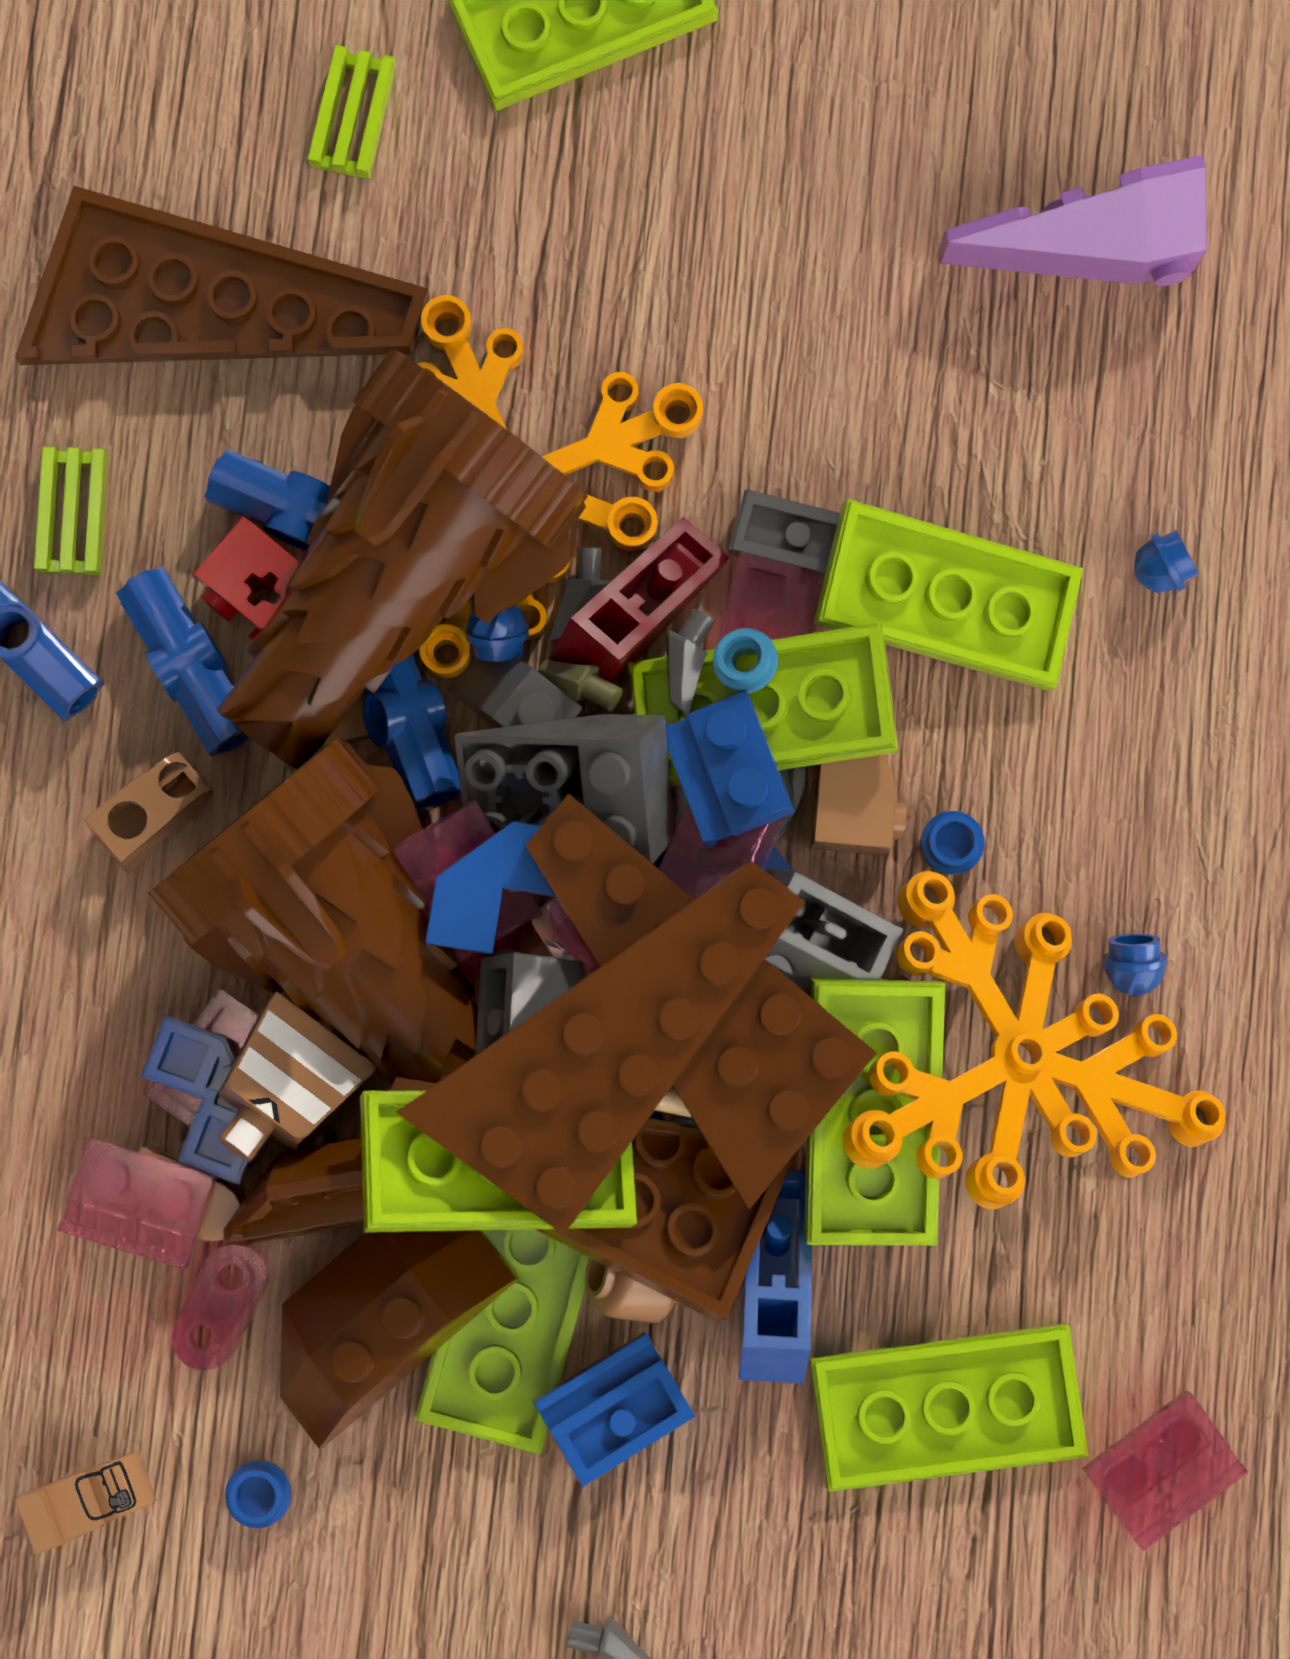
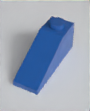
M788 1171L742 1282L738 1380L804 1384L811 1351L812 1245H807L804 1242L805 1171Z

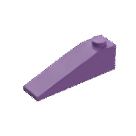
M1203 155L1142 167L1120 174V187L1094 196L1084 194L1081 187L1060 193L1061 198L1048 204L1041 213L1032 215L1029 208L1016 207L947 229L938 251L941 264L1129 284L1154 280L1156 286H1167L1181 282L1191 276V272L1195 270L1207 250L1206 166Z

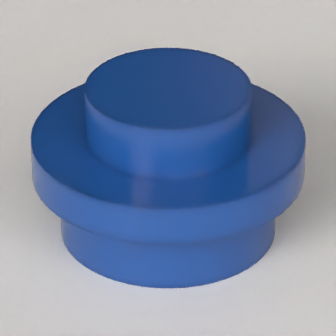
M947 811L936 815L927 823L921 834L920 847L924 859L934 870L947 875H958L969 871L979 862L984 852L985 838L980 825L971 816L959 811Z
M254 1460L240 1466L229 1478L225 1489V1501L228 1511L237 1522L250 1528H265L276 1523L288 1510L292 1498V1487L287 1474L278 1465L266 1460Z

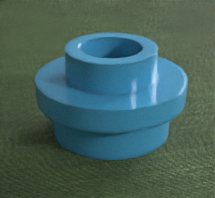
M741 628L728 633L719 641L713 655V667L721 683L728 689L738 693L744 690L752 693L762 689L773 679L778 667V654L773 642L767 635L756 629ZM745 653L757 655V664L752 670L741 672L736 669V662L741 655Z

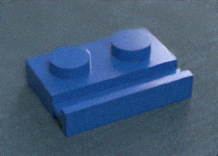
M747 690L686 715V719L674 724L665 723L667 747L702 841L708 848L717 845L716 842L732 835L737 837L795 813L758 714Z
M645 1332L532 1401L582 1487L695 1417L665 1363L651 1343V1339Z

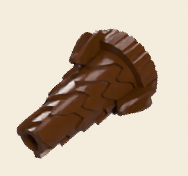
M391 348L353 400V403L356 405L352 409L341 434L327 506L318 516L306 542L309 548L302 556L296 571L286 587L285 599L248 649L247 653L254 657V659L217 708L221 716L233 722L249 738L296 769L305 764L323 746L363 690L367 688L375 693L395 664L401 663L417 651L443 617L451 618L470 599V612L487 624L498 613L517 605L561 572L572 559L569 530L586 508L584 501L588 496L573 481L470 401L394 348Z
M339 737L335 738L148 892V895L182 933L184 941L192 950L213 965L273 994L276 991L278 993L284 991L298 1008L317 1022L322 1019L339 1039L360 1055L368 1057L390 1084H392L396 1077L438 1083L462 1064L476 1056L478 1007L471 999L474 996L473 985L457 967L458 958L453 948L425 944L430 917L422 909L426 905L425 898L411 878L419 880L431 872L435 865L429 855L425 833L413 801L401 776L393 767L365 764L350 744L342 742Z

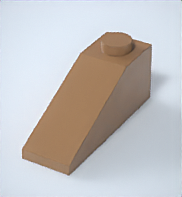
M885 754L817 765L810 849L886 856L892 849L893 840L903 841L907 805L905 802H896L897 783Z

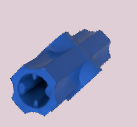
M226 449L223 455L216 460L210 472L204 497L207 502L265 526L264 530L282 542L307 551L309 546L306 542L318 516L327 506L330 485L297 471H290L289 475L259 461L249 459L237 452Z
M162 566L153 570H145L127 580L126 584L116 592L121 601L120 604L149 650L145 655L153 671L170 698L174 702L178 700L207 753L214 757L224 752H230L247 742L249 737L233 722L221 716L217 711L218 706L233 687L226 674L229 668L201 622L197 623L166 569Z
M0 580V659L63 721H68L76 714L82 713L97 698V694L104 685V682L38 615L28 608ZM17 623H29L30 632L25 643L18 648L7 649L5 646V636L8 630Z
M412 654L401 663L395 664L375 693L367 688L364 689L366 695L363 700V718L371 741L380 748L386 747L393 768L401 776L415 809L421 812L438 808L442 804L458 798L461 790L459 774L443 735L446 714L442 695L432 681L422 680Z

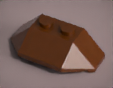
M334 1133L306 1136L298 1143L297 1150L278 1153L224 1227L225 1243L244 1246L364 1225L361 1138L337 1142L336 1134Z
M482 1230L365 1232L282 1304L280 1398L319 1449L324 1448L520 1278Z

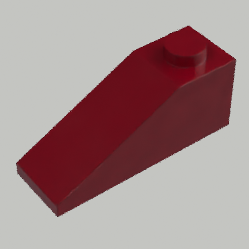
M682 517L570 618L549 659L552 661L594 664L599 667L598 676L613 684L629 669V663L636 662L722 569L730 557L687 519Z

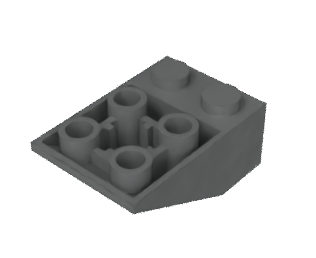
M601 714L463 732L454 736L468 854L512 822L542 826L568 794L652 864L675 838L665 715Z
M767 867L766 872L806 902L765 959L809 996L811 994V979L880 980L903 929L795 871Z

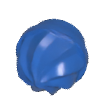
M1177 529L1163 537L1158 532L1151 535L1152 538L1136 552L1134 575L1137 581L1156 593L1185 589L1184 582L1199 575V572Z
M516 605L498 613L487 624L471 613L468 625L465 628L466 640L473 645V655L476 658L491 662L512 660L513 657L518 658L523 654V642L529 637V626L525 622L520 608Z
M1122 934L1113 936L1108 939V953L1102 956V966L1105 968L1106 974L1113 983L1114 988L1134 997L1149 993L1159 986L1165 967L1168 964L1167 955L1161 952L1160 938L1150 934Z

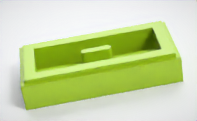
M335 45L308 156L311 168L370 180L397 67L394 56L383 54L382 59L372 57L369 51L359 50L358 54L348 52L345 46ZM347 69L354 70L334 156H327ZM368 73L378 75L358 161L356 162L348 160Z
M42 446L34 569L39 574L101 576L109 454L105 449L92 448V451H82L80 448L67 447V451L57 450L55 447ZM66 466L60 560H53L59 467ZM81 466L91 467L85 561H76Z

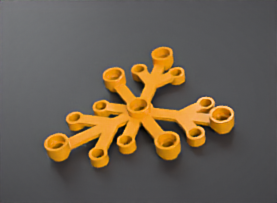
M441 295L431 299L425 305L421 314L425 338L433 347L446 352L457 379L441 374L440 370L432 363L419 362L417 364L507 429L496 406V402L509 370L516 368L523 360L524 347L522 338L516 331L509 328H500L492 332L486 342L487 357L482 369H480L468 342L472 333V320L467 305L461 299L451 295ZM452 319L459 324V328L453 335L443 336L437 332L438 324L443 320ZM510 341L516 345L517 349L512 356L501 358L494 353L495 346L499 342ZM612 373L602 383V402L588 437L542 457L564 475L595 462H600L636 476L639 484L650 492L663 491L669 487L673 480L674 465L672 459L663 451L651 450L646 452L633 446L661 434L676 439L685 438L693 434L699 428L702 421V399L699 393L687 384H669L657 393L652 410L622 422L624 414L633 410L637 405L639 398L638 384L635 378L628 373ZM622 384L629 387L632 394L626 401L617 402L610 398L608 395L609 390L615 385ZM674 406H681L688 411L690 416L684 423L675 424L666 417L667 411ZM651 462H659L665 466L667 473L660 480H651L644 475L643 470L645 466ZM587 495L588 497L584 501L586 508L578 520L607 530L612 542L625 551H640L653 542L657 533V514L649 502L639 497H625L613 505ZM635 518L640 520L645 528L639 536L628 537L620 529L622 523L627 519ZM570 562L548 583H556L563 580L570 571ZM530 594L516 605L520 608L521 612L531 609L540 615L538 625L529 629L527 640L536 639L541 636L546 630L548 623L545 608L540 602L534 600L532 594ZM470 599L451 618H446L444 624L437 625L427 640L420 646V656L425 667L437 677H456L464 672L470 664L472 649L470 643L466 640L465 628L472 613L470 612ZM444 644H452L459 650L457 659L450 664H442L435 659L437 649Z
M923 871L914 875L901 887L897 898L901 915L907 922L916 927H931L944 950L940 948L938 941L931 934L923 931L914 932L897 947L896 959L903 971L911 975L926 973L966 987L995 1035V1039L991 1046L989 1060L951 1081L914 1069L910 1059L900 1052H887L874 1061L869 1069V1081L878 1093L884 1096L901 1094L916 1100L891 1114L879 1110H870L852 1120L844 1130L843 1147L853 1163L867 1169L878 1168L899 1153L903 1137L929 1124L926 1141L917 1150L916 1161L918 1167L923 1174L932 1179H941L955 1172L962 1163V1149L956 1141V1135L963 1104L1002 1082L989 1153L975 1160L969 1166L965 1175V1186L970 1198L977 1205L985 1209L993 1210L1004 1207L1015 1201L1024 1189V1172L1017 1161V1155L1029 1095L1051 1131L1050 1140L1052 1146L1060 1155L1073 1158L1090 1150L1096 1141L1095 1125L1110 1150V1161L1114 1170L1127 1178L1137 1177L1149 1171L1155 1164L1156 1151L1149 1139L1142 1135L1131 1133L1113 1102L1166 1120L1169 1132L1174 1139L1188 1147L1201 1146L1221 1134L1225 1125V1110L1222 1103L1213 1095L1204 1091H1192L1180 1096L1116 1074L1119 1070L1144 1056L1157 1057L1175 1045L1177 1040L1175 1025L1164 1015L1153 1014L1134 1026L1132 1034L1082 1062L1056 1053L1085 1036H1101L1117 1024L1119 1018L1118 1008L1110 997L1104 994H1093L1080 1002L1073 1014L1042 1030L1055 964L1069 953L1072 946L1071 930L1064 919L1051 913H1039L1018 928L1014 939L1015 949L1022 961L1027 964L1017 1016L1015 1017L990 974L998 935L1011 924L1013 918V911L1008 901L997 894L985 895L977 901L968 913V921L971 926L969 938L952 910L955 903V894L947 878L936 872ZM924 886L936 894L939 904H934L927 900L923 892ZM983 907L990 908L996 913L998 917L997 925L991 924L985 919ZM1042 928L1052 935L1055 945H1051L1044 940ZM911 944L918 945L925 951V963L917 961L912 956L910 951ZM1090 1006L1097 1008L1103 1016L1102 1025L1095 1023L1091 1019L1089 1014ZM1148 1026L1155 1028L1159 1032L1161 1037L1160 1045L1155 1044L1149 1038ZM1018 1045H1022L1030 1053L1032 1064L1025 1063L1019 1057ZM884 1064H890L898 1070L900 1075L899 1084L891 1083L886 1079L883 1073ZM1054 1082L1074 1089L1093 1123L1086 1116L1071 1112ZM1196 1106L1205 1114L1207 1125L1201 1123L1197 1118ZM1067 1125L1074 1127L1078 1131L1081 1139L1079 1146L1072 1144L1066 1136ZM870 1126H877L884 1133L886 1138L884 1147L873 1143L869 1136ZM933 1146L941 1148L946 1153L948 1159L946 1167L938 1166L933 1161L931 1156ZM1127 1146L1133 1147L1138 1152L1140 1157L1139 1166L1133 1165L1127 1159ZM994 1167H999L1006 1175L1008 1181L1007 1188H1003L995 1182L993 1178Z

